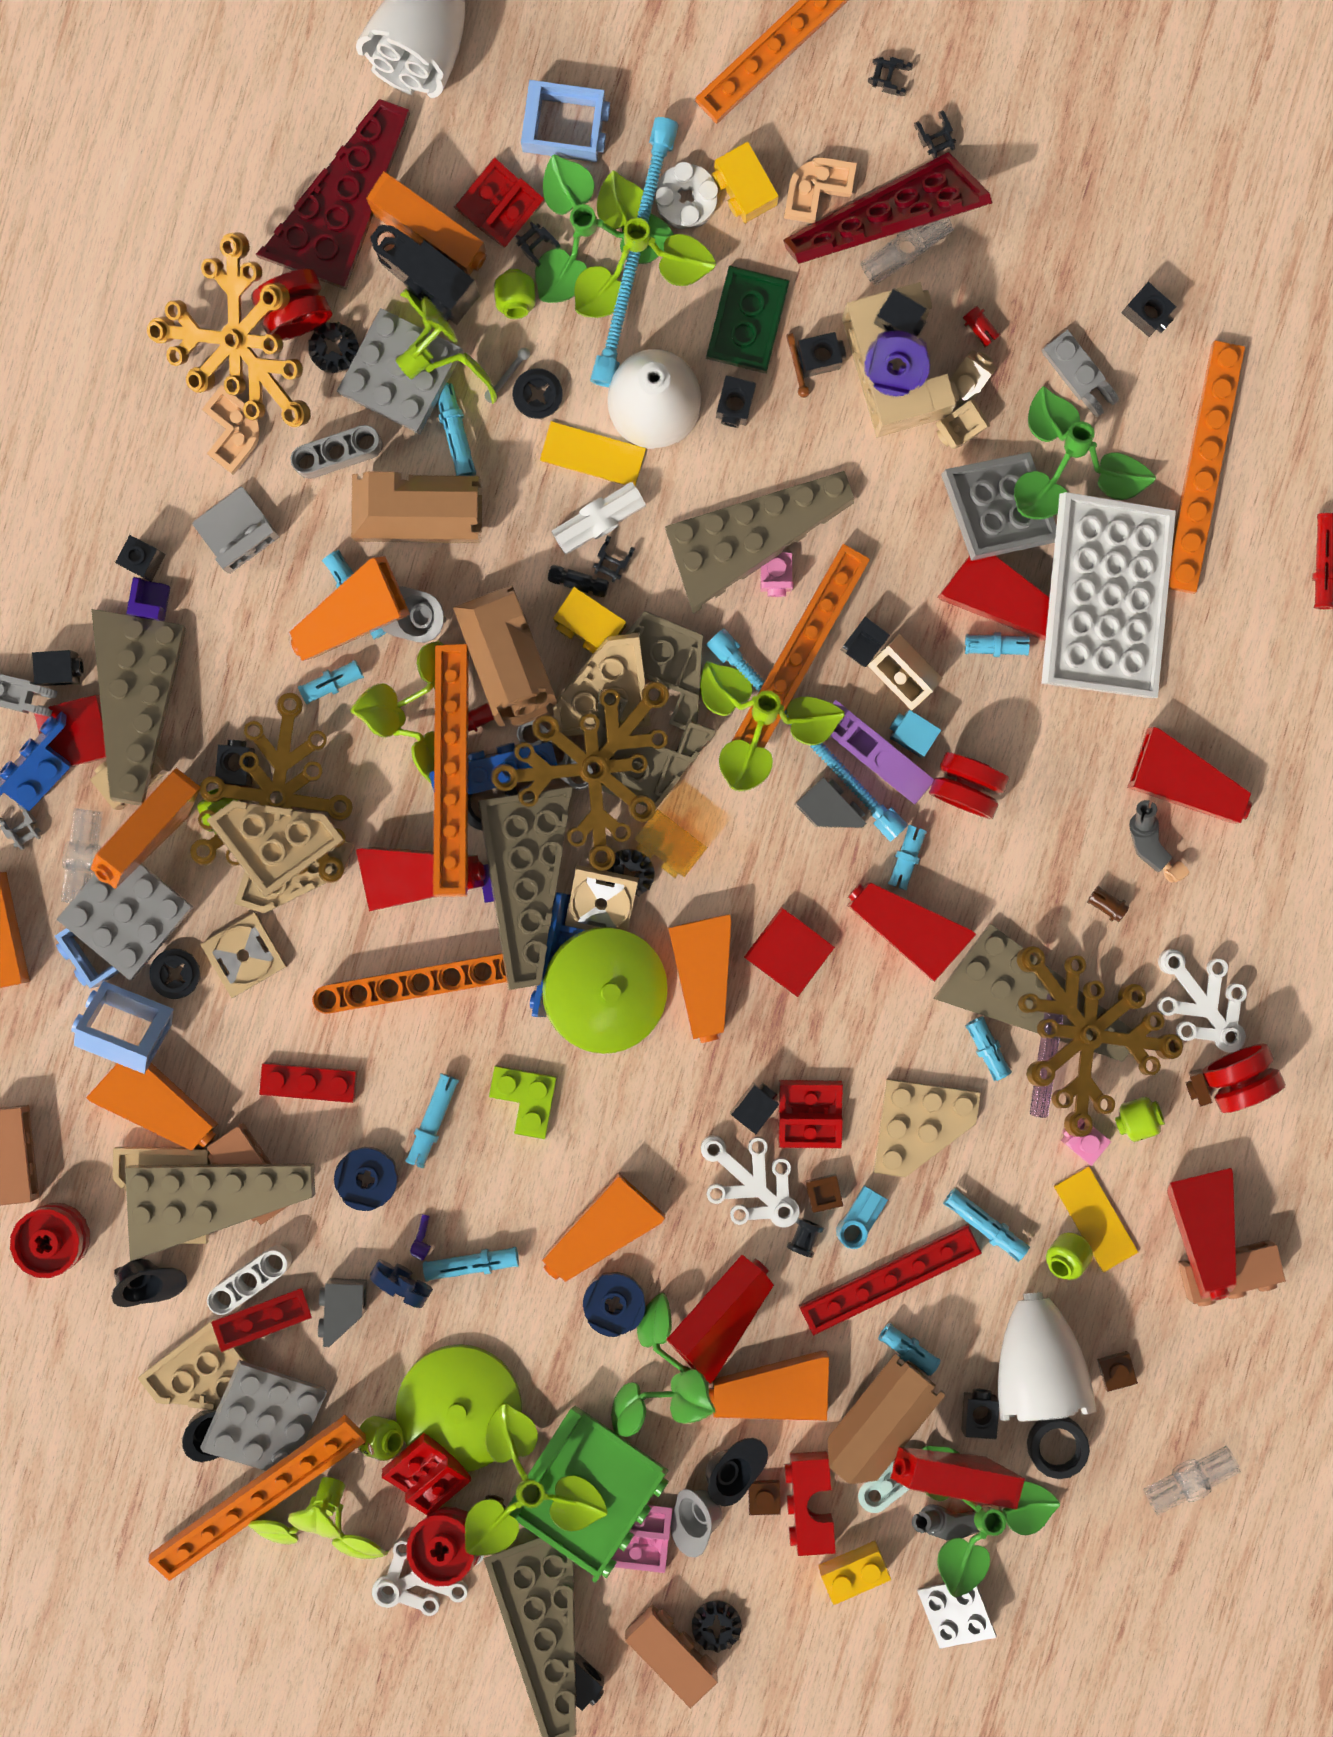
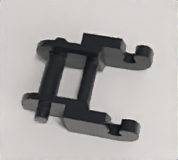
M883 57L873 59L872 63L876 65L874 76L868 78V83L874 88L877 86L882 87V92L906 96L907 90L904 88L898 90L896 85H892L891 79L895 68L911 71L913 64L907 63L906 65L904 60L890 57V61L884 60ZM882 68L889 69L886 80L880 79Z
M943 110L938 112L939 118L942 119L943 130L931 136L925 134L919 121L914 123L923 148L928 146V155H932L934 159L937 158V152L948 147L952 151L955 150L954 144L956 140L951 137L953 129ZM944 135L946 141L934 146L932 140Z
M531 221V228L522 237L519 235L515 236L518 240L516 244L517 246L522 245L523 253L532 263L534 262L539 267L541 263L534 255L532 249L542 240L546 243L554 244L557 250L561 246L544 227L539 229L541 226L538 223L535 225ZM537 233L540 237L529 246L526 241Z
M607 535L605 543H603L597 555L600 561L593 566L596 568L594 574L597 575L600 571L613 577L612 582L615 583L616 579H621L622 575H619L621 569L626 570L635 548L631 547L625 560L619 561L605 552L611 540V536ZM606 559L617 564V570L613 571L603 566L604 560Z

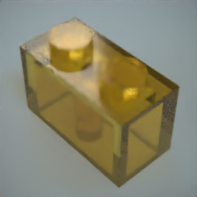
M658 809L635 837V840L639 842L636 849L650 860L654 855L664 862L661 868L675 879L679 874L685 877L708 848Z

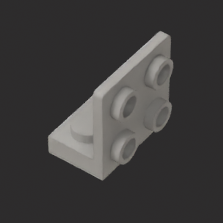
M239 487L193 521V526L217 557L215 560L229 574L280 538L243 487Z

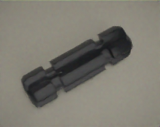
M552 565L549 569L548 581L558 585L564 583L565 587L572 589L575 587L586 593L592 591L593 595L605 597L607 594L609 581L598 577L593 579L591 575L570 569L565 571L563 567Z

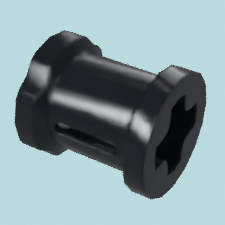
M798 1218L796 1221L798 1224L792 1242H788L787 1248L800 1255L813 1258L814 1252L812 1250L818 1234L823 1232L824 1227L812 1221Z

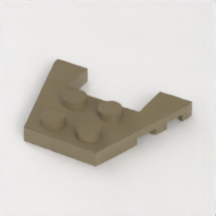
M644 611L626 634L639 633L644 677L681 693L669 724L685 729L688 720L695 723L698 722L703 634Z
M601 689L598 692L597 717L600 722L597 729L599 750L607 742L604 706L599 700V696L603 691ZM607 693L605 695L604 701L606 704L609 705L615 701L614 694ZM621 696L620 702L617 705L619 722L627 703V699ZM688 720L676 751L667 747L661 749L640 747L617 750L609 760L629 758L632 754L638 753L647 759L648 765L642 773L625 771L610 774L636 796L644 795L650 798L657 809L679 781L680 776L690 763H693L698 757L701 749L713 738L716 731ZM635 758L632 761L634 769H639L642 766L641 758ZM602 784L603 792L615 795L612 791H610L606 786ZM644 802L638 803V804H641V805L646 806V804H645Z

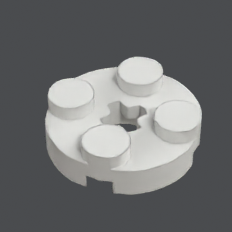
M687 162L678 163L675 167L668 169L658 181L655 197L657 209L662 219L675 228L686 229V227L702 226L709 221L716 210L718 188L712 176L702 167ZM689 189L693 192L692 197L695 200L692 203L687 200L683 204L680 202L681 195L679 192Z

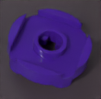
M884 331L880 333L876 340L871 343L866 353L864 368L867 378L869 376L870 380L874 383L873 386L879 392L889 396H904L916 387L920 388L925 383L930 369V355L927 351L926 342L913 334L903 331ZM900 358L906 363V366L901 365L899 370L893 369V364L889 361Z

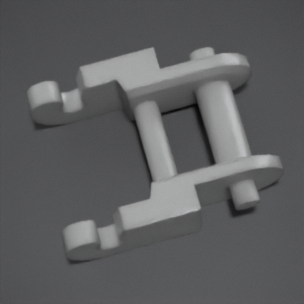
M18 804L19 808L23 809L24 822L14 829H10L3 818L0 817V828L7 839L14 840L15 843L13 845L15 848L19 847L23 850L25 842L33 837L41 838L39 834L41 830L34 826L37 821L31 812ZM28 826L30 832L19 838L16 832Z

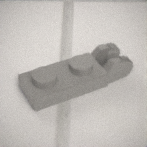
M1068 329L1042 349L1043 355L1078 400H1082L1096 417H1099L1104 411L1101 404L1090 393L1093 389L1097 387L1106 401L1112 405L1119 401L1116 392L1105 381L1104 375Z
M0 674V707L27 714L32 712L47 717L51 716L52 710L48 707L32 705V698L34 693L46 698H56L58 691L37 686L31 681Z

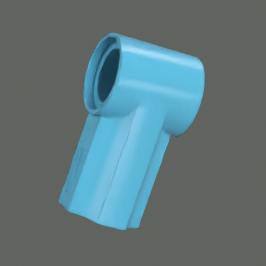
M864 1185L844 1219L837 1225L836 1235L838 1240L850 1249L862 1247L866 1243L868 1233L888 1199ZM850 1225H856L859 1228V1236L853 1241H848L844 1238V1231Z

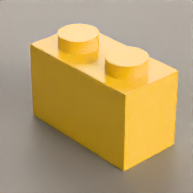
M749 142L715 159V171L712 173L713 178L720 190L725 188L730 197L727 201L735 217L741 216L744 224L777 206L779 196Z
M573 587L553 618L554 622L558 624L556 627L557 631L569 639H572L574 635L584 641L582 647L592 654L595 653L607 637L621 635L627 626L625 620L575 587Z
M876 1540L818 1565L821 1578L833 1606L891 1581L887 1565Z

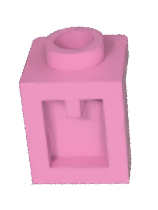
M782 552L760 568L761 592H768V597H785L786 592H792V552Z
M1081 1118L1078 1121V1127L1082 1130L1085 1123ZM1094 1127L1084 1137H1073L1066 1132L1065 1128L1062 1131V1134L1065 1136L1061 1141L1091 1166L1111 1143L1108 1138Z

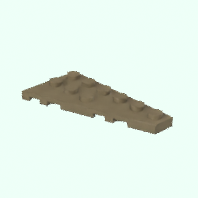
M845 471L665 526L693 614L700 610L702 605L714 596L717 598L726 592V588L739 579H745L780 555L783 549L794 541L798 542L806 537V533L821 523L825 524L854 504V496Z
M91 609L110 798L112 801L140 806L146 799L186 628L181 624Z
M573 787L542 791L538 802L532 807L524 806L519 801L518 795L478 801L508 990L541 985ZM533 793L523 794L524 802H531L534 798Z
M992 924L986 927L933 998L1038 1033V1023L1045 1019H1053L1058 1024L1073 1026L1065 1015L1037 1011L1024 1013L1020 1010L1018 1001L1025 994H1035L1039 999L1052 1001L1054 999L1034 972H1024L1019 968L1017 955L1023 947ZM1032 954L1030 955L1031 963L1034 965L1037 963V958ZM1046 965L1065 991L1066 980ZM1078 989L1077 1009L1083 1015L1085 996ZM1027 998L1025 1002L1026 1007L1031 1009L1033 1001ZM1099 1004L1097 1018L1107 1011ZM1117 1019L1104 1031L1128 1034L1132 1029ZM1046 1023L1044 1030L1048 1035L1051 1033L1052 1027L1049 1023ZM1090 1029L1086 1032L1088 1040L1093 1038V1032ZM1061 1037L1053 1038L1065 1043H1069L1072 1040ZM1104 1043L1094 1050L1095 1053L1122 1062L1130 1053L1125 1046Z
M314 1163L129 1165L125 1168L130 1261L315 1196Z
M537 1538L485 1557L484 1562L541 1736L573 1737L577 1734L574 1562L541 1538Z

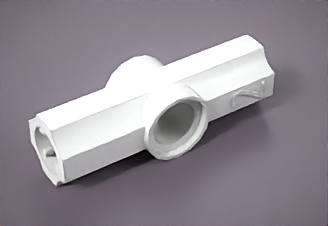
M631 482L604 499L601 497L583 507L578 515L553 529L552 534L566 555L593 538L599 539L614 530L619 525V522L646 507V504L638 489Z

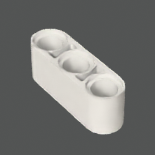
M275 1245L220 1282L207 1297L209 1309L215 1314L225 1315L281 1277L291 1266L292 1255L290 1251L284 1246ZM270 1255H277L282 1259L283 1266L281 1269H275L270 1266L268 1261ZM244 1273H251L256 1277L257 1285L255 1287H249L244 1283ZM218 1291H225L230 1295L231 1303L229 1305L219 1302L217 1298Z

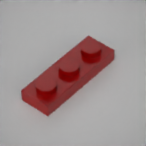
M262 1063L259 1095L354 1103L357 1071Z
M300 1288L212 1321L211 1324L222 1353L309 1320L312 1316L303 1290Z

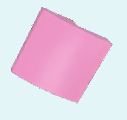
M650 1506L652 1509L643 1523L635 1522L630 1530L634 1534L633 1539L625 1551L619 1548L612 1558L617 1562L616 1568L665 1573L672 1508Z

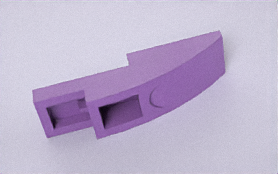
M835 700L833 704L843 710L845 715L831 737L916 805L930 788L934 779Z

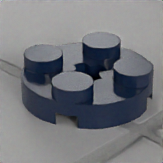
M361 1147L350 1151L338 1163L334 1174V1185L342 1201L347 1206L359 1211H371L383 1206L391 1199L398 1185V1172L395 1161L385 1152L374 1147ZM367 1170L371 1172L375 1182L369 1183L367 1187H363L362 1180L358 1179V1174H364Z
M379 1259L370 1273V1279L376 1286L392 1297L395 1294L404 1297L403 1303L412 1307L422 1308L433 1291L432 1287L428 1284L412 1279V1271L401 1264H396L393 1267L388 1262Z
M620 1272L602 1273L589 1284L583 1298L585 1317L591 1328L604 1336L617 1337L629 1331L631 1332L640 1324L645 1313L644 1291L637 1281L627 1274ZM617 1296L620 1298L619 1303L623 1307L622 1309L616 1308L613 1313L608 1310L609 1305L605 1301Z

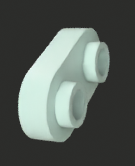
M895 1461L889 1465L877 1481L866 1482L860 1488L858 1494L859 1503L866 1511L879 1513L909 1490L891 1478ZM877 1490L880 1493L881 1498L878 1502H873L869 1498L870 1491Z

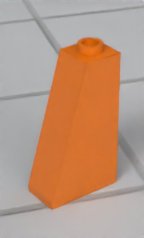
M386 172L382 173L367 197L374 217L387 225L396 227L419 245L425 240L469 276L473 270L478 271L482 267L487 257L482 240Z
M374 557L368 560L289 631L292 637L291 646L302 661L316 658L410 615L386 557Z
M175 768L96 853L91 866V870L94 871L96 877L104 883H109L116 889L188 818L201 787L178 768Z
M0 872V988L30 982L7 872Z
M730 914L668 927L693 1039L700 1038V1043L718 1040V1034L724 1032L731 934Z
M117 1063L86 1097L90 1102L190 1151L199 1145L204 1149L216 1136L213 1130L217 1127L218 1123L152 1063L145 1074Z
M618 1173L545 1253L542 1261L546 1265L543 1268L554 1279L557 1280L560 1277L566 1282L660 1225L665 1220V1213L622 1174Z
M818 1351L715 1378L713 1388L708 1390L710 1399L716 1409L713 1417L827 1421L829 1356L827 1351Z

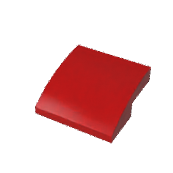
M494 157L454 208L487 236L505 248L544 198L521 177L518 179Z
M99 695L88 696L48 707L52 710L51 716L54 718L61 711L67 715L65 727L48 746L71 762L70 767L106 758ZM34 713L40 735L42 733L40 728L49 717Z
M781 907L744 958L796 997H799L835 947Z
M779 1080V1148H842V1081Z
M425 1433L382 1468V1478L404 1491L405 1502L425 1515L436 1511L471 1482V1476L465 1468L443 1446Z

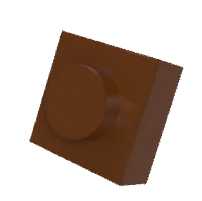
M1201 1068L1189 1072L1191 1081L1185 1083L1191 1100L1198 1099L1200 1107L1211 1104L1212 1099Z
M836 1174L805 1181L813 1213L843 1207Z
M1128 1351L1097 1359L1107 1392L1138 1384Z
M755 1480L748 1489L749 1515L781 1514L779 1480Z

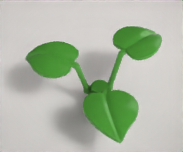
M555 154L551 156L544 173V199L548 207L556 214L564 215L571 211L570 221L575 232L573 234L574 241L571 256L565 250L552 249L540 257L539 262L541 265L539 267L536 266L535 278L539 299L547 303L563 302L575 296L576 280L587 269L583 262L575 260L578 255L581 236H591L600 227L615 237L622 238L620 242L621 252H623V247L625 246V226L622 227L623 232L615 230L604 223L602 219H597L594 210L589 205H586L592 198L595 188L590 172L582 165ZM650 213L648 221L650 228L649 237L655 238V243L664 251L666 238L674 235V233L663 220ZM648 245L645 250L640 252L638 264L650 263L659 256Z
M1045 386L1037 392L1028 413L1029 429L1041 441L1050 442L1057 437L1061 441H1065L1064 448L1066 453L1051 480L1046 474L1039 471L1027 472L1018 479L1014 488V498L1018 512L1021 515L1031 519H1047L1057 515L1060 493L1067 492V490L1061 485L1056 484L1071 457H1082L1088 451L1091 454L1094 471L1101 474L1098 479L1099 488L1113 499L1127 500L1133 498L1155 481L1156 476L1146 466L1122 453L1105 454L1099 465L1096 453L1097 443L1092 442L1095 435L1093 427L1087 422L1080 421L1079 412L1070 402L1053 394Z
M665 1293L655 1296L645 1307L643 1319L637 1326V1336L642 1346L649 1348L653 1345V1350L681 1372L674 1375L671 1380L672 1391L641 1393L639 1385L634 1382L624 1385L618 1391L612 1405L611 1421L614 1432L620 1436L629 1437L640 1430L646 1416V1406L643 1400L647 1398L673 1397L670 1403L671 1415L676 1422L683 1424L700 1421L716 1412L708 1392L709 1383L705 1380L703 1374L698 1370H690L689 1367L683 1366L660 1347V1344L667 1342L666 1339L670 1336L672 1328L671 1311Z
M927 1445L922 1448L923 1450L959 1453L948 1447ZM1024 1481L1017 1509L1002 1508L999 1511L991 1507H981L973 1501L961 1499L976 1511L974 1523L979 1533L971 1537L969 1543L962 1538L950 1539L944 1543L938 1553V1570L950 1595L957 1598L969 1593L986 1576L990 1566V1555L986 1548L975 1545L978 1540L986 1539L987 1534L991 1536L1001 1534L1006 1527V1523L1012 1531L1020 1535H1032L1040 1531L1051 1515L1059 1508L1060 1502L1047 1489ZM926 1493L930 1498L937 1501H944L948 1498L947 1496Z

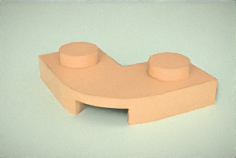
M813 158V161L802 165L791 177L784 218L815 223L820 193L851 198L857 163L829 158Z
M221 385L202 408L203 412L226 429L207 452V455L234 475L255 449L259 440L260 428L257 419L249 420L244 415L243 407L245 403L236 396L228 394Z

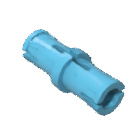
M994 632V635L966 634L965 654H993V657H1000V654L1028 656L1030 637L1029 635L1001 636V632Z
M353 660L351 663L330 672L329 669L324 671L323 676L298 686V689L305 703L309 704L331 692L333 695L338 693L339 688L362 679L364 676L356 660Z
M908 825L901 850L896 852L895 857L898 859L890 881H888L889 885L896 887L898 879L902 875L899 888L903 890L908 889L914 866L919 864L920 858H918V854L928 832L920 828L916 839L913 840L917 827Z
M978 1017L968 1022L965 1026L978 1048L976 1053L978 1057L983 1058L993 1080L998 1081L1010 1075L1012 1071L999 1049L1001 1045L992 1036L984 1017Z
M888 1323L883 1328L878 1337V1340L899 1353L900 1359L904 1362L910 1361L928 1376H931L940 1364L941 1360L921 1347L916 1338L910 1339L891 1323Z

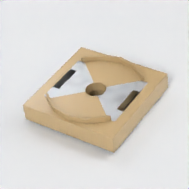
M577 865L565 926L585 930L598 927H613L628 931L639 878ZM596 879L615 883V885L596 881ZM603 898L607 901V905L599 907L595 901Z
M256 912L200 944L231 998L238 996L287 967ZM260 935L262 937L264 943L269 949V952H265L257 936ZM242 949L247 950L249 953V958L245 962L238 958V952ZM219 958H221L223 963L225 964L227 970L230 973L229 975L226 973L224 967L219 961Z

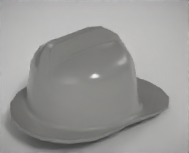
M398 586L410 615L382 627L383 631L392 636L415 642L426 643L434 640L440 634L446 622L440 602L429 593Z
M683 1489L679 1492L671 1517L670 1527L673 1540L682 1553L688 1557H698L703 1554L711 1534L722 1521L720 1505H717L710 1498L707 1490L693 1491Z

